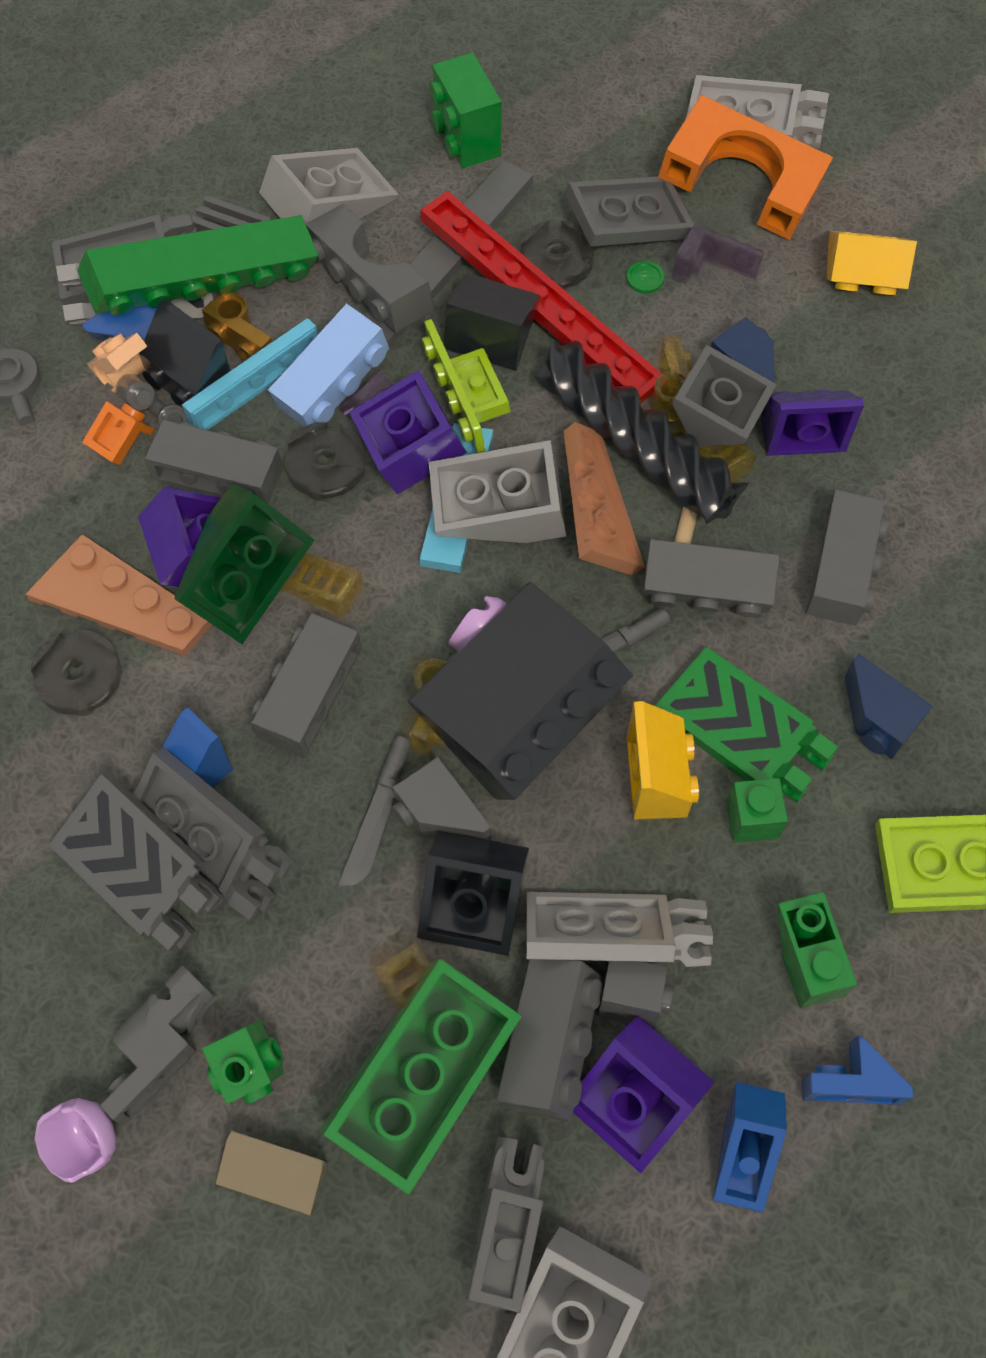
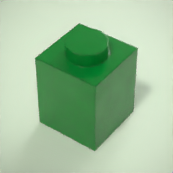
M780 778L733 783L726 800L733 843L778 839L788 822Z

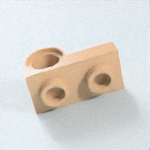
M119 333L113 338H107L92 350L96 357L88 362L87 365L104 385L109 383L114 387L111 391L116 393L117 382L122 376L126 374L138 376L144 371L139 352L146 348L147 345L138 333L125 338Z

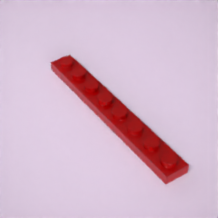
M446 191L420 210V221L487 279L539 294L541 297L534 319L563 345L574 340L579 341L583 347L586 363L607 364L611 370L614 386L635 387L639 392L641 403L663 386L665 376L449 191Z

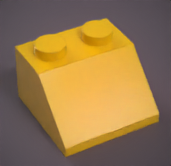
M829 230L827 279L836 282L835 289L858 291L859 284L874 286L873 293L896 295L897 288L908 289L917 241L899 237Z
M644 701L634 702L626 736L633 819L687 818L692 803H698L699 799L697 776H690L688 761H693L694 759L693 735L685 734L684 718Z

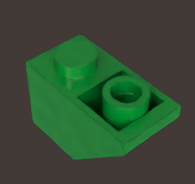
M824 892L778 903L777 913L783 961L800 1009L845 997L857 986V982Z

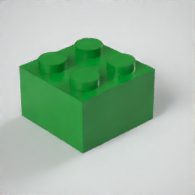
M474 53L433 64V82L429 83V91L434 103V110L430 112L431 122L436 133L442 132L449 157H456L462 169L500 157L502 101Z

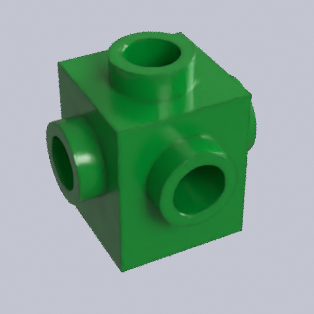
M261 1019L202 1048L209 1064V1081L213 1089L218 1094L223 1095L226 1104L241 1097L244 1098L246 1105L263 1098L274 1091L271 1082L285 1073L281 1066L284 1063L281 1048L273 1037H268Z

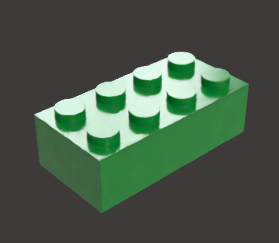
M442 959L432 961L319 1129V1132L409 1195L522 1016Z

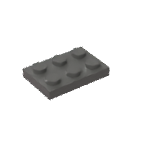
M658 176L569 182L565 192L590 247L691 239L696 228L673 184Z

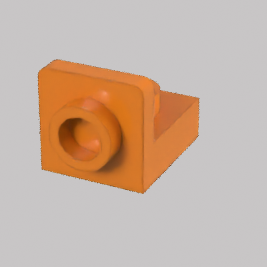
M106 401L82 443L110 462L121 465L140 431L151 435L154 428L143 421L146 416L145 413L133 408L128 403L124 402L121 408Z

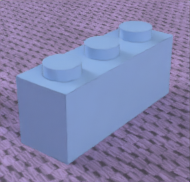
M346 303L268 389L277 407L311 433L320 425L326 424L333 416L335 408L346 396L352 395L358 389L361 380L372 367H377L384 360L386 352L390 348L382 328Z

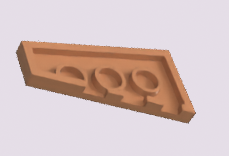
M574 422L564 430L579 559L628 575L637 574L645 568L603 437L594 429Z
M83 534L25 594L31 602L40 605L46 604L60 609L62 613L76 618L79 616L98 623L99 626L113 631H122L135 636L138 640L183 656L188 654L212 626L211 623L176 601L174 594Z

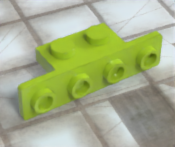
M432 319L424 321L427 336L421 338L423 349L428 361L433 359L436 361V364H433V369L439 386L444 387L447 385L448 391L445 392L451 413L453 415L459 413L461 419H458V425L465 443L472 441L477 453L486 452L479 423L510 413L509 401L483 348L450 359Z

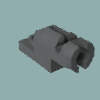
M183 965L164 982L170 991L171 998L165 1000L160 999L156 994H151L148 1000L118 1029L113 1039V1043L137 1067L132 1074L129 1072L124 1073L111 1084L106 1092L108 1098L100 1105L112 1120L122 1126H125L197 1053L180 1035L185 1030L190 1033L216 999Z
M497 1137L482 1198L481 1212L474 1239L477 1248L465 1299L520 1313L543 1201L538 1200L544 1172L546 1149L535 1144H531V1147H525L520 1170L521 1175L513 1170L518 1140Z

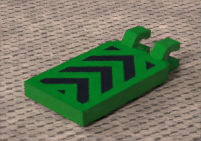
M707 646L655 705L658 708L684 718L685 734H692L694 743L745 781L780 778L782 793L795 803H798L807 792L812 778L797 766L789 764L796 754H799L823 771L833 759V754L838 748L836 744L824 735L815 732L817 728L813 726L814 721Z

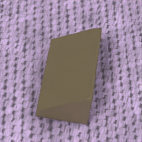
M230 1131L226 1140L216 1185L311 1216L328 1164L323 1160Z

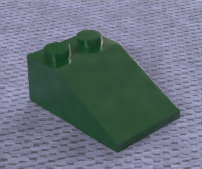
M232 482L207 517L174 599L243 644L315 539L256 494Z

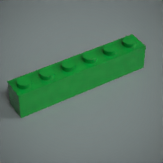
M302 215L85 250L77 272L95 314L110 312L113 315H118L137 306L148 305L151 308L158 307V304L164 298L168 301L180 298L192 301L201 298L206 293L220 291L221 294L232 293L240 287L255 285V287L260 288L268 286L276 280L286 278L289 281H297L309 274L310 268L319 255Z

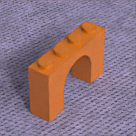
M701 94L668 146L658 177L691 193L705 168L713 161L727 157L750 161L767 174L773 188L767 198L757 225L790 240L822 183L833 157Z

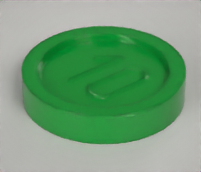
M639 261L629 267L626 279L628 285L634 291L649 294L656 292L662 287L664 272L656 263Z

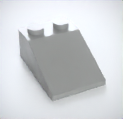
M358 148L271 155L259 191L280 218L302 215L305 224L341 204H344L360 219L397 199L399 195Z
M551 440L429 462L436 536L530 543L567 536L558 469Z
M560 1226L542 1256L524 1296L521 1312H517L497 1358H619L644 1304L653 1278Z

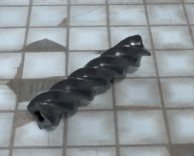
M574 340L564 346H560L555 342L550 345L547 360L535 376V379L542 387L558 395L569 410L585 418L599 435L614 442L618 450L627 459L643 466L654 482L663 488L671 490L676 499L685 508L702 516L706 524L716 518L726 519L731 514L736 500L747 488L749 482H731L728 465L723 459L701 457L699 444L694 435L689 433H671L668 415L663 410L642 409L640 395L635 387L614 386L611 370L607 364L586 363L583 347L579 341Z

